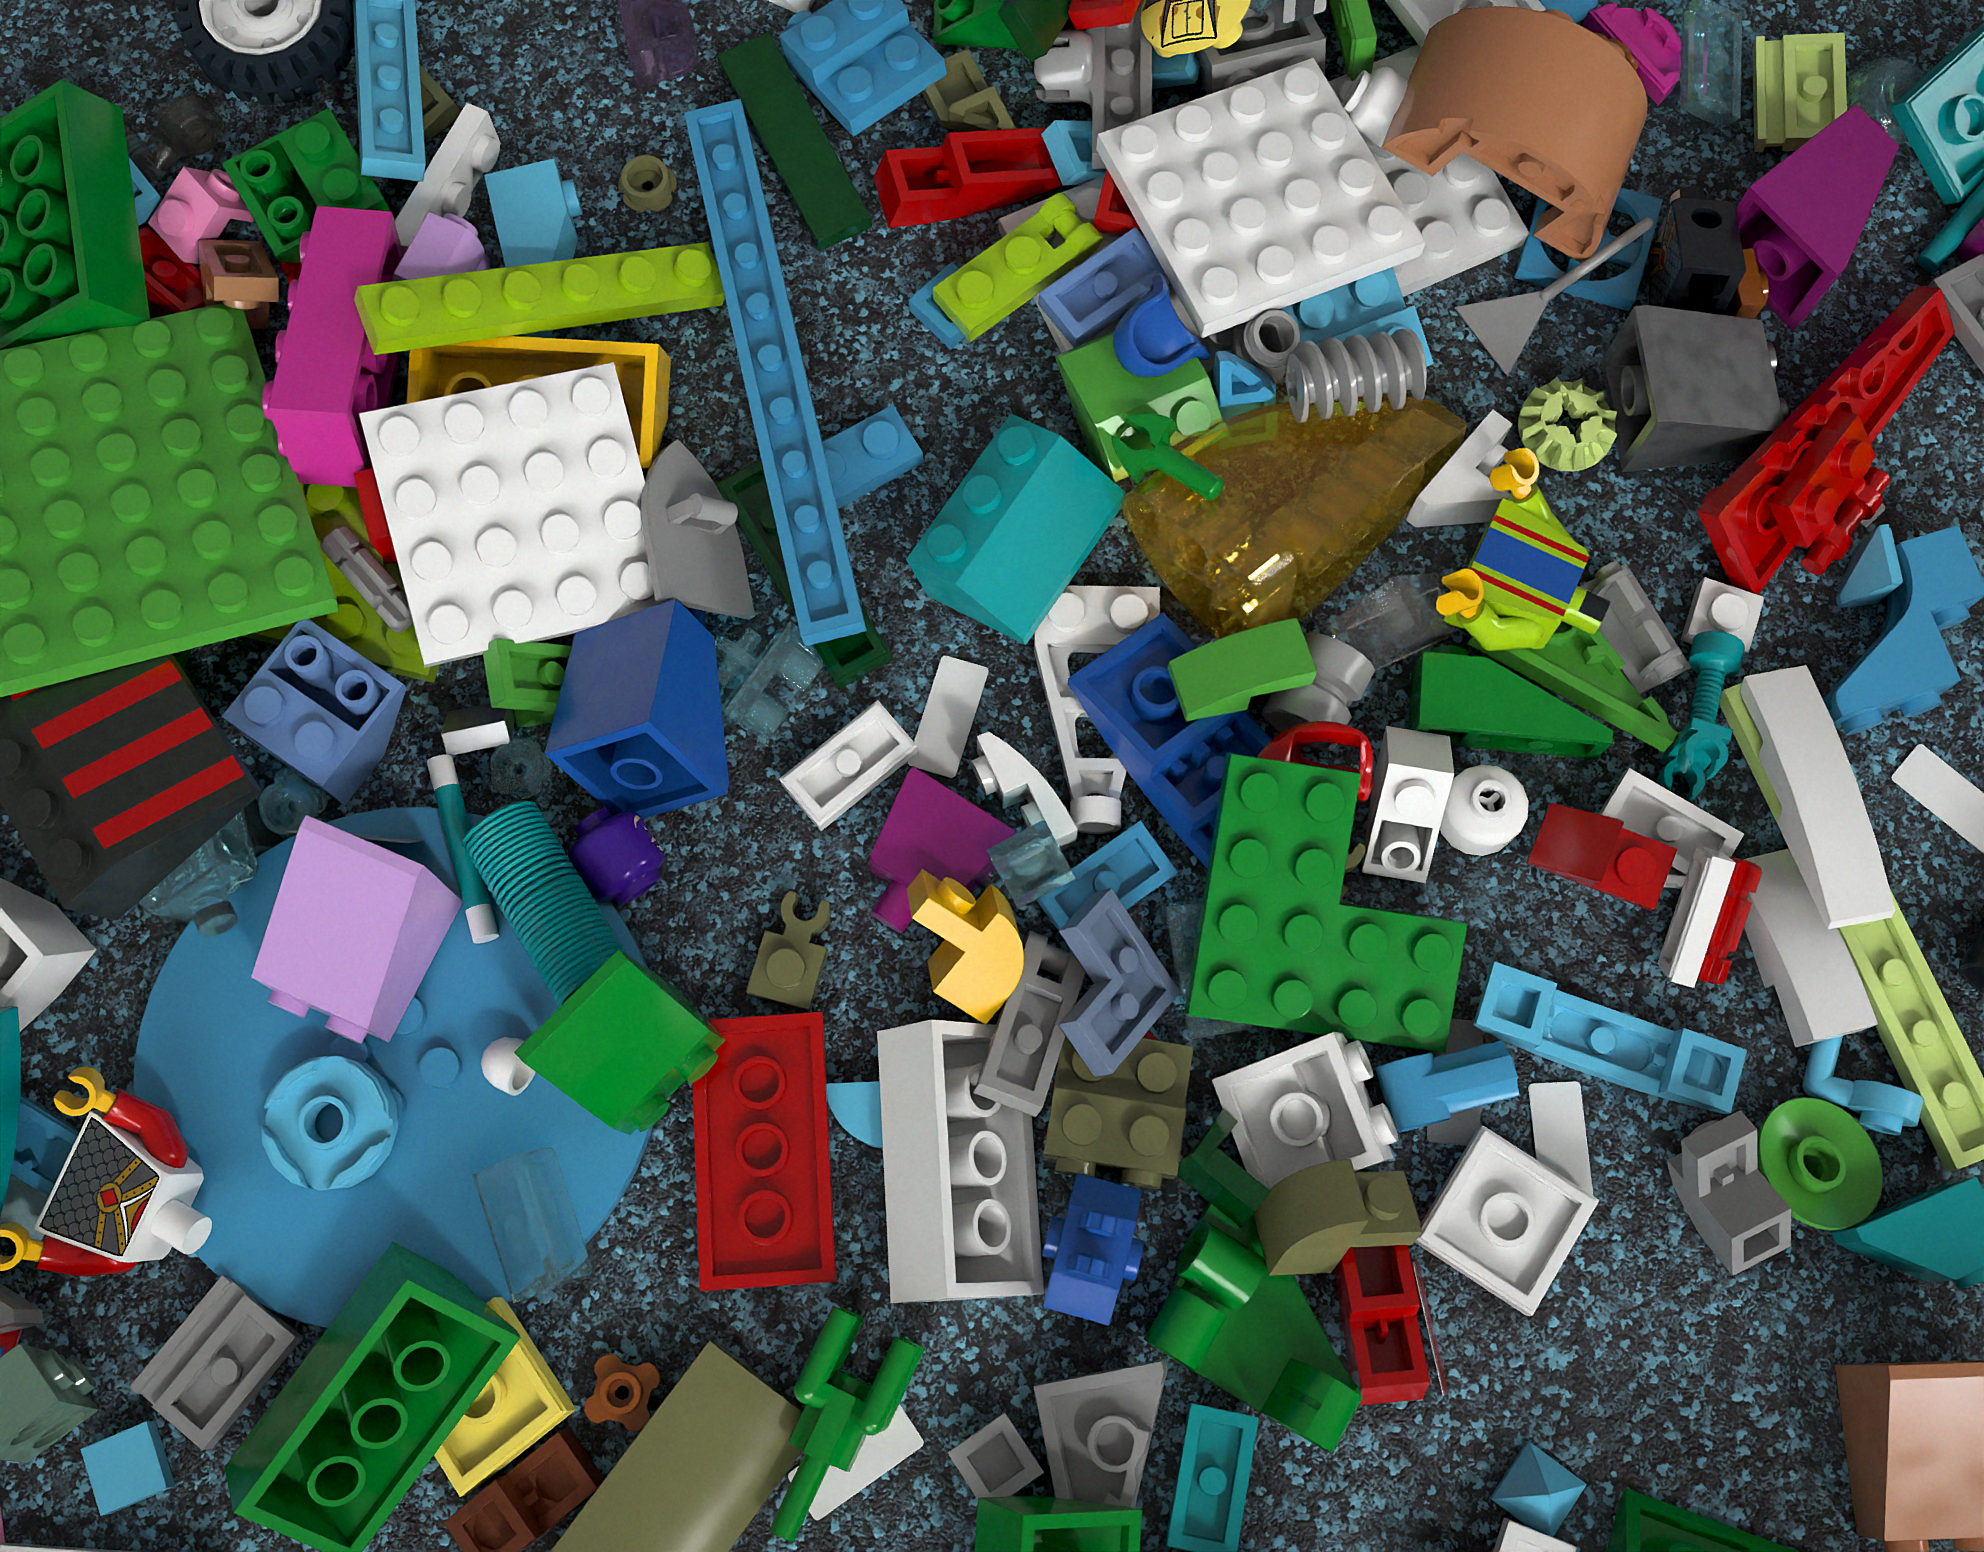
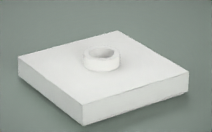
M1481 1126L1476 1130L1420 1225L1423 1232L1415 1243L1524 1315L1532 1316L1594 1211L1599 1199L1490 1129Z

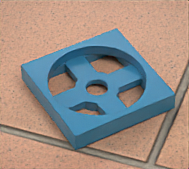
M1620 188L1613 210L1629 214L1635 224L1646 217H1650L1654 221L1653 227L1638 237L1636 242L1632 241L1606 260L1628 267V270L1607 280L1590 281V271L1562 292L1630 311L1636 300L1663 199ZM1538 196L1528 228L1530 234H1528L1523 245L1514 278L1548 287L1578 266L1580 262L1564 254L1569 261L1566 271L1563 272L1546 255L1541 245V242H1545L1533 236L1540 215L1546 212L1547 208L1552 205ZM1605 228L1601 242L1594 254L1617 238L1610 235L1607 228Z

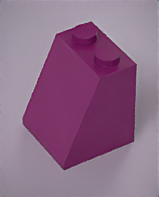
M1857 104L1853 105L1752 184L1735 208L1742 248H1754L1758 270L1764 271L1767 276L1769 293L1766 305L1792 331L1803 323L1846 268L1899 149V145L1888 135L1886 129L1878 121L1871 119Z

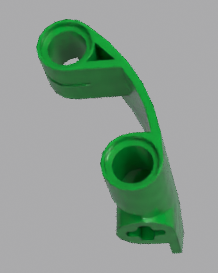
M1209 1202L1179 1255L1175 1271L1179 1277L1145 1335L1144 1340L1255 1410L1321 1449L1333 1454L1363 1399L1360 1389L1336 1355L1295 1276L1268 1275L1254 1215L1240 1228Z

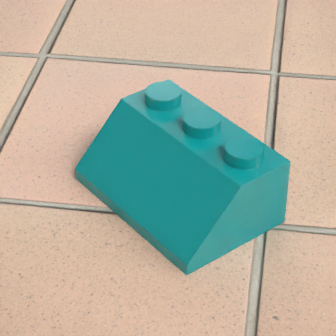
M1010 414L909 554L906 561L928 597L1026 645L1128 497L1123 489L1061 435Z

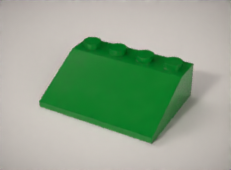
M63 79L0 118V350L99 329L135 326L150 321L122 107Z

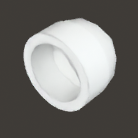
M503 1037L491 1042L484 1050L481 1067L485 1078L490 1084L512 1096H516L526 1089L536 1072L523 1063L514 1053L525 1041L518 1038Z

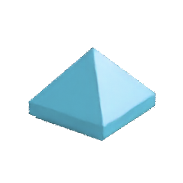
M1527 1441L1489 1499L1525 1526L1553 1537L1587 1484L1531 1442Z

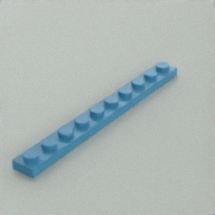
M741 98L684 112L801 638L804 645L809 646L867 631Z

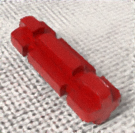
M1729 857L1736 864L1697 978L1711 984L1722 985L1726 981L1732 961L1727 958L1729 951L1736 952L1752 902L1747 900L1749 892L1756 893L1762 875L1760 866L1736 857Z

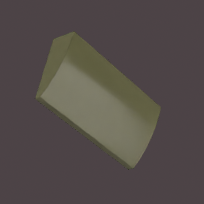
M709 1341L550 1552H729L802 1453L800 1449L788 1443V1440L803 1409L717 1341Z

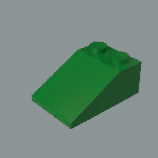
M617 950L514 1053L523 1063L609 1127L631 1135L636 1129L643 1132L652 1127L669 1109L670 1103L667 1099L685 1081L693 1083L712 1068L718 1059V1054L715 1051L726 1039L674 985L620 950Z

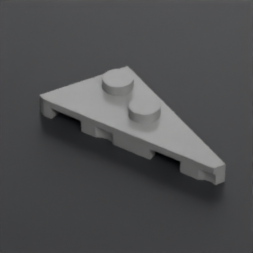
M1166 1359L1043 1382L1033 1386L1056 1498L1135 1507L1168 1371Z

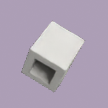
M1386 726L1374 774L1375 785L1371 791L1364 844L1366 851L1362 859V873L1426 883L1454 777L1450 736Z

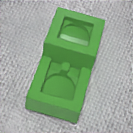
M1297 618L1262 625L1226 636L1193 649L1169 661L1168 671L1186 722L1247 710L1251 696L1313 685L1317 673Z

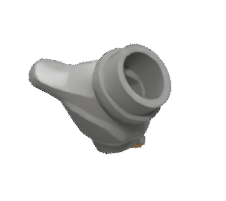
M1269 310L1255 319L1233 326L1232 354L1273 377L1275 384H1277L1286 373L1289 354L1294 352V349L1300 342L1298 324L1291 315L1284 311Z

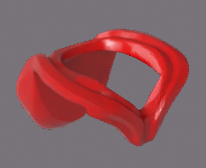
M1313 721L1296 725L1276 736L1257 756L1360 773L1358 801H1366L1375 785V778L1372 777L1373 751L1370 741L1361 731L1337 722ZM1312 742H1329L1359 748V769L1320 764L1307 760L1301 755V749L1306 744Z

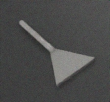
M1650 217L1644 218L1542 291L1454 307V309L1504 375L1508 377L1550 300L1651 229L1654 221Z

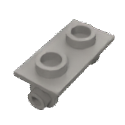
M1618 561L1611 562L1595 573L1597 578L1579 586L1611 601L1598 630L1626 663L1620 671L1639 695L1691 669L1681 649L1676 644L1626 563L1620 566Z

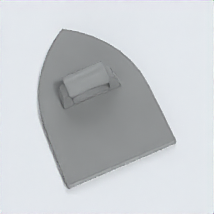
M679 439L670 443L654 459L647 472L641 496L642 529L655 601L664 603L677 599L684 607L750 620L755 617L743 550L735 526L738 515L737 506L735 503L723 499L704 467Z

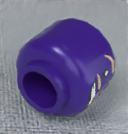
M604 807L574 827L579 839L569 849V862L573 863V868L578 871L577 875H580L586 888L596 901L609 902L615 900L617 905L621 907L648 891L662 879L657 870L664 862V851L636 812L625 811L612 816L608 809Z

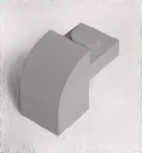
M1741 1110L1720 1121L1705 1122L1695 1128L1688 1137L1681 1140L1682 1153L1667 1160L1673 1186L1696 1230L1732 1276L1791 1247V1207L1758 1170L1757 1128Z

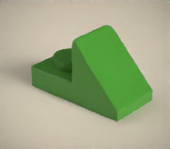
M495 638L489 642L488 650L483 652L491 708L514 709L518 727H530L553 722L572 646L539 642L515 644L514 640Z

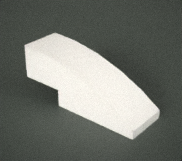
M1789 848L1743 859L1757 864L1762 869L1756 893L1749 892L1747 898L1748 901L1752 902L1744 928L1764 987L1775 986L1795 1047L1856 1033L1878 1025L1862 980L1837 928L1827 929Z

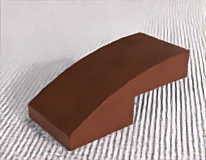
M567 1427L558 1431L506 1475L494 1480L443 1523L463 1552H522L589 1499L605 1478L573 1432Z

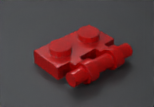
M1836 410L1768 501L1786 542L1805 548L1811 546L1802 559L1801 564L1807 571L1815 575H1822L1832 561H1839L1843 558L1853 544L1852 533L1862 520H1869L1873 517L1883 503L1881 494L1890 483L1888 474L1881 469L1870 468L1876 455L1859 414Z

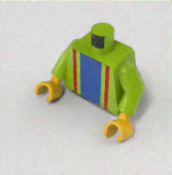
M1527 448L1505 452L1503 459L1507 464L1494 467L1490 473L1489 481L1491 486L1498 491L1511 490L1508 500L1502 498L1483 532L1467 569H1461L1442 577V584L1447 586L1451 592L1438 596L1436 609L1440 614L1445 615L1444 622L1466 629L1482 648L1488 651L1527 648L1543 649L1561 621L1594 635L1602 623L1611 601L1577 586L1589 559V554L1586 548L1575 542L1552 513L1538 485L1534 483L1538 478L1540 468L1536 455Z

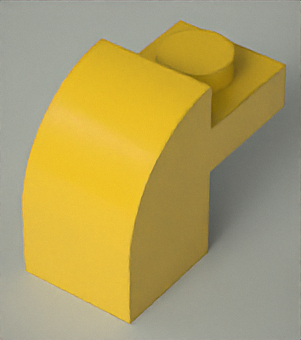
M922 869L908 886L907 894L912 918L945 939L927 961L933 992L986 1025L1015 990L1023 971L1024 951L1012 908L1005 896L992 884L986 888L976 901L969 890L956 880L945 877L940 881Z

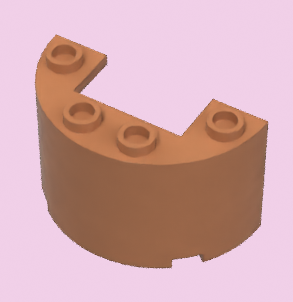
M1507 6L1463 8L1457 13L1437 22L1428 31L1408 80L1404 98L1392 119L1381 147L1432 177L1461 152L1474 158L1554 205L1540 215L1533 236L1582 263L1594 254L1601 242L1646 121L1647 97L1637 72L1625 58V53L1619 45L1605 41L1595 33L1574 23L1568 14L1559 10L1548 9L1541 12Z

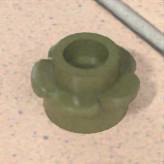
M642 155L631 159L624 166L618 186L620 192L624 193L623 202L631 210L639 213L645 210L659 212L672 202L671 193L677 188V180L673 171L667 168L660 159L650 155ZM648 184L653 185V188L651 190H643V186Z

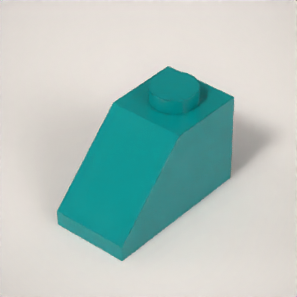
M1977 1177L1946 1182L1871 1214L1865 1220L1852 1227L1831 1232L1836 1245L1925 1282L1954 1280L1958 1289L1984 1282V1190Z

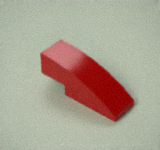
M1048 127L947 133L941 147L885 150L873 178L888 228L923 225L962 218L998 209L1063 186L1041 135Z
M1408 1245L1350 1247L1335 1267V1277L1350 1377L1358 1385L1363 1397L1359 1406L1421 1400L1428 1389L1430 1378L1417 1319L1420 1302Z

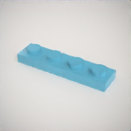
M353 0L361 175L423 182L426 161L415 0Z

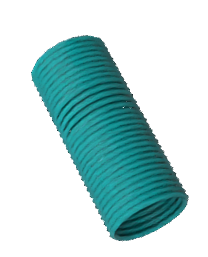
M519 801L499 808L482 818L466 833L462 846L466 849L465 852L469 854L468 857L472 860L478 873L482 876L481 878L485 881L484 884L492 893V897L500 906V910L504 913V917L517 935V939L521 941L520 944L530 957V961L534 963L533 966L541 974L540 977L544 980L543 983L547 985V989L550 990V994L554 996L553 999L557 1002L556 1005L560 1007L617 950H620L627 956L629 955L622 948L623 945L619 942L611 926H609L603 912L599 910L600 907L586 888L580 875H577L578 871L573 868V863L569 862L570 858L566 855L564 848L560 845L561 843L544 818L538 805L533 801Z

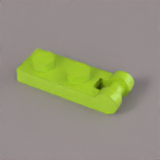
M1060 192L1049 198L1041 206L1038 213L933 287V300L970 343L1087 259L1102 243L1103 236L1090 222L1082 223L1075 215L1077 208L1065 193ZM1058 231L1065 239V242L1056 249H1053L1046 239Z

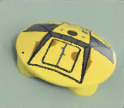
M1144 0L1140 17L1141 27L1145 37L1152 44L1156 53L1162 57L1193 53L1210 46L1222 49L1231 46L1241 36L1243 27L1240 21L1246 14L1251 0Z

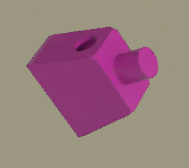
M912 766L906 775L869 858L872 873L888 883V886L870 913L889 928L903 933L912 920L907 888L922 869L940 881L945 877L952 878L962 884L972 894L1011 853L1015 847L1016 831Z

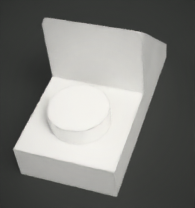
M1493 409L1419 494L1406 521L1414 527L1489 522L1502 498L1508 500L1510 495L1506 491L1501 492L1492 487L1489 476L1492 469L1499 466L1503 461L1504 453L1509 452L1501 444L1512 423Z

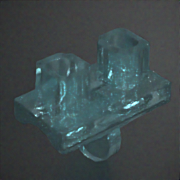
M791 621L784 629L780 628L757 659L752 657L751 654L762 641V637L754 630L747 628L736 644L722 636L716 638V656L722 661L717 668L719 686L726 689L737 673L744 676L721 706L723 725L725 727L731 728L738 724L745 730L763 739L770 738L789 712L763 692L770 680L776 675L798 693H801L810 685L823 667V664L805 645L799 642L802 639L799 627Z

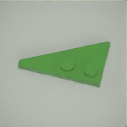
M1561 621L1543 649L1527 648L1488 651L1482 648L1473 637L1468 642V645L1663 753L1673 743L1678 733L1671 727L1667 714L1655 699L1650 696L1643 700L1620 670L1626 663L1599 630L1592 635Z

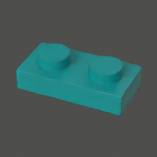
M1194 1403L1188 1404L1165 1538L1166 1546L1193 1552H1237L1259 1417Z

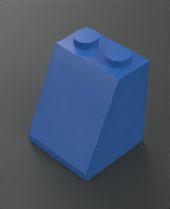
M677 599L576 632L544 754L614 815L620 812L632 811L636 812L643 819L727 795L729 777L714 636Z

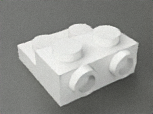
M1343 1032L1329 1033L1212 1080L1222 1108L1238 1121L1231 1132L1246 1171L1269 1190L1287 1176L1317 1164L1351 1159L1354 1171L1357 1172L1394 1158L1389 1144L1398 1141V1133L1394 1121L1383 1103L1373 1106L1364 1084L1365 1080L1373 1078V1071L1368 1056L1358 1040L1348 1043Z

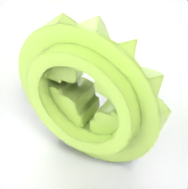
M1556 377L1547 385L1540 388L1535 387L1525 400L1518 417L1519 435L1524 447L1530 449L1541 464L1559 471H1580L1597 464L1609 452L1618 435L1615 433L1617 411L1610 410L1605 402L1604 391L1595 392L1586 387L1582 378L1574 382H1561ZM1562 405L1564 410H1568L1571 418H1581L1582 421L1588 420L1580 424L1576 431V440L1574 434H1570L1567 426H1556V424H1553L1557 422L1562 414Z

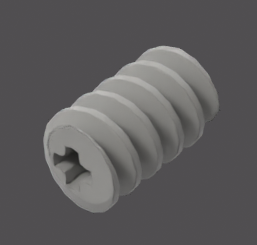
M1409 328L1395 330L1391 336L1385 331L1371 333L1367 339L1360 334L1347 336L1343 343L1336 337L1323 339L1319 346L1312 341L1300 342L1294 349V352L1289 354L1286 366V389L1293 416L1297 423L1306 422L1309 414V404L1314 403L1321 420L1330 419L1333 413L1334 400H1339L1341 410L1345 416H1353L1356 413L1358 397L1362 396L1369 413L1379 412L1383 393H1386L1389 405L1393 410L1403 409L1407 390H1410L1416 401L1424 400L1427 381L1426 360L1422 343L1416 333Z

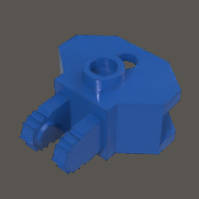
M1079 1173L1076 1174L1065 1218L1052 1216L1042 1256L1052 1258L1054 1261L1042 1308L1059 1311L1109 1326L1122 1279L1135 1281L1141 1262L1145 1241L1133 1238L1142 1190Z

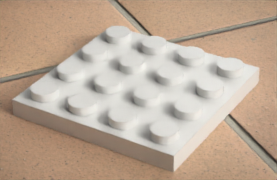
M1314 58L1098 134L1097 152L1201 338L1255 319L1269 310H1279L1418 258L1423 252L1426 243L1425 239L1348 113L1343 109L1342 103Z
M614 362L359 413L425 668L482 655L484 651L488 650V643L495 638L514 640L515 644L543 641L573 634L663 603L655 601L641 521V496L645 480Z

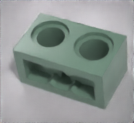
M20 1343L0 1357V1460L28 1463L100 1410L89 1394L90 1391L96 1388V1383L88 1369L75 1355L72 1354L65 1358L53 1349L46 1351Z

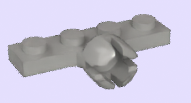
M1141 0L1131 22L1128 24L1090 28L1085 31L1062 29L1047 55L1034 60V75L1037 82L1042 84L1035 85V92L1039 100L1045 103L1085 102L1090 104L1092 108V169H1107L1096 150L1099 133L1152 115V44L1143 33L1140 19L1144 0Z

